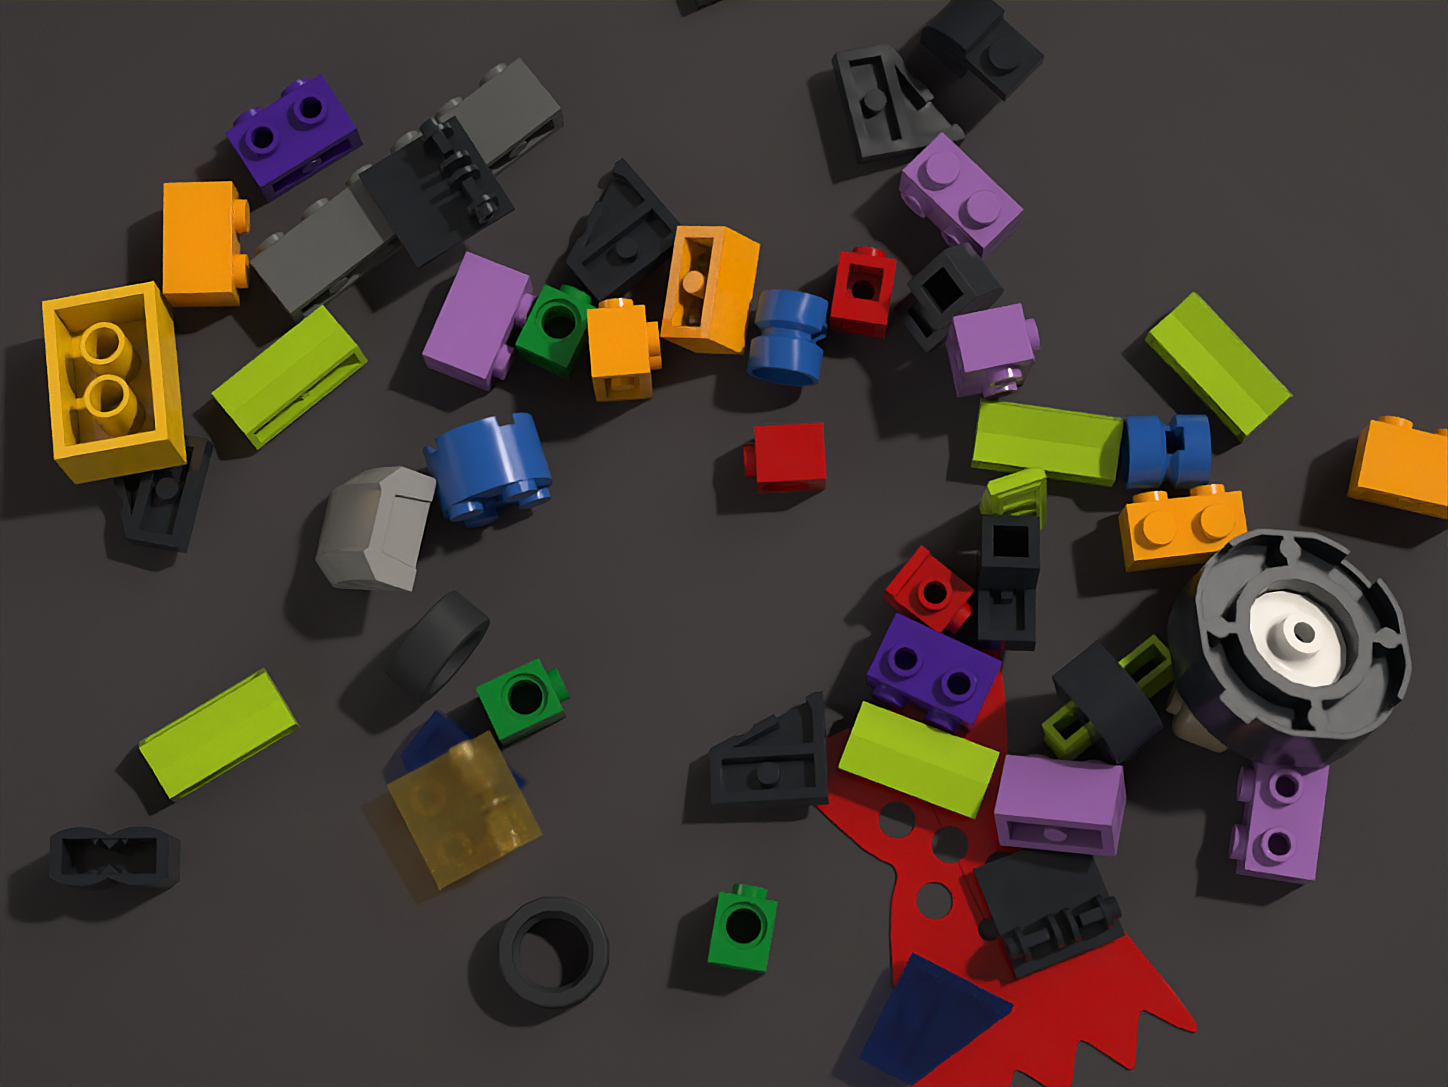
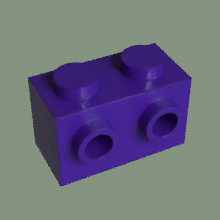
M322 74L311 80L309 78H301L291 83L282 91L279 100L264 109L255 107L247 110L236 118L233 122V128L225 132L237 156L268 203L363 145L356 126Z
M896 612L867 672L866 685L874 688L872 696L892 708L903 710L905 705L908 704L927 713L924 720L939 730L952 735H956L958 729L971 733L1000 672L1002 661Z

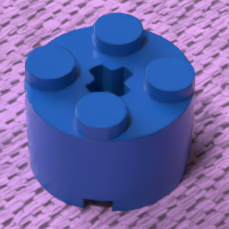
M512 413L515 424L500 427L496 416L474 421L435 438L438 450L427 445L422 449L430 477L437 479L435 492L444 518L450 519L451 522L464 520L466 528H476L496 521L499 518L498 510L518 504L519 509H529L542 505L552 499L548 488L553 484V479L531 414Z

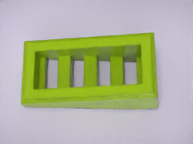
M1037 465L989 481L979 504L981 515L1040 516V531L1043 530L1047 519V477L1043 466L1039 467Z

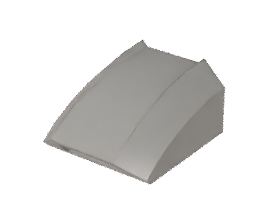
M402 466L381 467L366 470L331 491L315 561L333 587L340 589L412 592L417 571L415 567L437 479Z

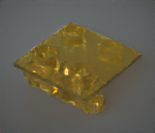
M490 731L452 747L448 750V753L387 785L439 889L543 835Z

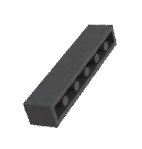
M520 57L509 66L501 63L492 68L480 80L479 85L481 87L464 100L461 97H456L448 101L435 115L439 117L442 123L456 116L495 177L564 126L561 107ZM416 130L406 133L393 144L390 152H396L422 136V133H418ZM372 164L365 165L354 172L346 181L345 185L347 188L330 201L327 198H322L309 206L301 215L300 219L302 222L285 235L282 232H277L265 239L255 251L257 256L249 261L257 276L296 325L322 304L324 307L404 247L358 176L359 173L373 166Z

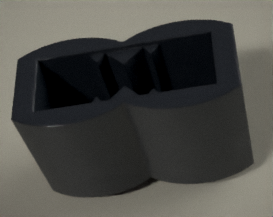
M87 827L64 829L50 836L49 878L61 884L85 891L104 890L120 883L141 890L164 889L180 882L181 841L161 830L151 827H129L116 831L111 835Z

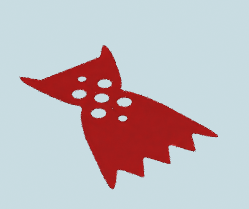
M976 649L1000 660L998 650ZM1000 668V672L971 733L958 729L955 735L1000 752L975 819L933 803L930 804L928 801L838 768L853 727L826 738L829 805L816 806L863 849L880 860L892 864L897 872L891 907L892 971L912 1087H1011L1012 1077L1016 1070L1028 1074L1046 1087H1072L1075 1052L1077 1044L1081 1040L1093 1045L1127 1069L1132 1070L1135 1068L1138 1019L1140 1012L1143 1010L1160 1017L1176 1027L1197 1032V1025L1189 1011L1126 932V936L1020 978H1016L1000 936L995 940L988 941L979 935L978 926L980 922L987 918H993L973 869L984 865L988 857L995 852L1005 851L1012 854L1025 849L1023 847L1000 845L994 816L1005 758L1008 755V731L1002 668ZM908 704L905 705L903 710L895 708L889 710L931 726L924 720L927 713ZM891 802H903L910 806L914 812L915 826L911 833L905 837H890L880 828L879 814L883 807ZM947 826L956 827L963 831L967 837V852L958 862H943L933 853L931 846L932 838L939 829ZM927 883H942L952 893V908L943 918H927L917 907V894L921 887Z

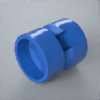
M773 289L760 292L754 324L759 327L762 335L751 340L747 373L754 378L774 384L798 387L817 385L819 383L823 350L816 344V341L826 337L831 304L821 297L799 291Z
M1205 414L1173 415L1168 424H1162L1157 415L1124 416L1121 436V468L1125 490H1157L1163 481H1169L1174 489H1192L1209 484L1211 436L1208 417Z

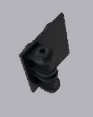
M438 116L426 120L419 127L422 136L358 174L418 269L515 210L512 202L456 116L443 123Z
M1025 848L973 869L1016 978L1126 936L1119 920L1122 917L1118 902L1113 895L1109 896L1097 864L1091 854Z

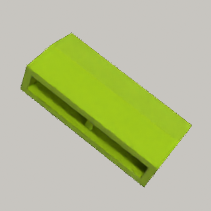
M1192 292L1168 316L1149 331L1145 339L1241 443L1293 397L1287 388L1195 292Z
M322 304L211 394L255 448L259 450L364 366L368 360L358 345Z
M980 398L971 467L1016 473L1039 465V467L1043 466L1047 478L1112 487L1116 480L1124 421L1120 417Z
M1155 634L1118 662L1131 677L1152 660L1157 665L1154 670L1136 683L1148 700L1174 680L1170 650ZM1065 706L1042 724L1045 733L1043 740L1059 760L1074 761L1089 749L1092 743L1089 733L1084 726L1067 740L1061 736L1063 731L1077 721Z
M263 667L139 741V749L154 771L169 799L178 802L298 730L300 726Z
M863 701L838 768L975 819L1000 752Z

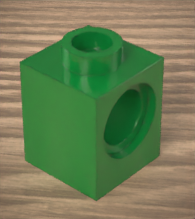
M544 284L515 343L519 358L570 381L589 342L587 309H596L595 306L590 305L592 298L569 285L563 284L557 290ZM555 317H567L575 323L573 332L562 339L548 336L544 329L547 323Z
M539 658L476 687L478 695L504 747L566 718L560 703L571 699L557 668L555 667L545 672ZM532 686L542 692L543 698L540 707L531 714L523 715L515 712L511 708L513 694L521 687Z
M734 883L732 893L719 892L707 961L708 965L766 974L778 901L766 899L768 889ZM740 911L754 914L761 924L759 936L754 941L746 944L737 943L732 940L726 930L729 918Z

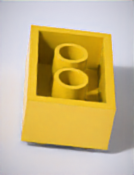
M151 281L42 301L54 460L74 484L187 464L173 309L155 282Z

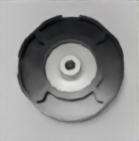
M1264 528L1241 534L1230 540L1194 575L1179 593L1169 615L1167 635L1174 683L1183 701L1198 722L1218 741L1234 752L1263 765L1318 768L1343 758L1386 721L1394 707L1403 700L1410 682L1412 671L1411 656L1403 613L1395 597L1381 578L1372 584L1357 568L1344 558L1351 551L1330 538L1314 532Z

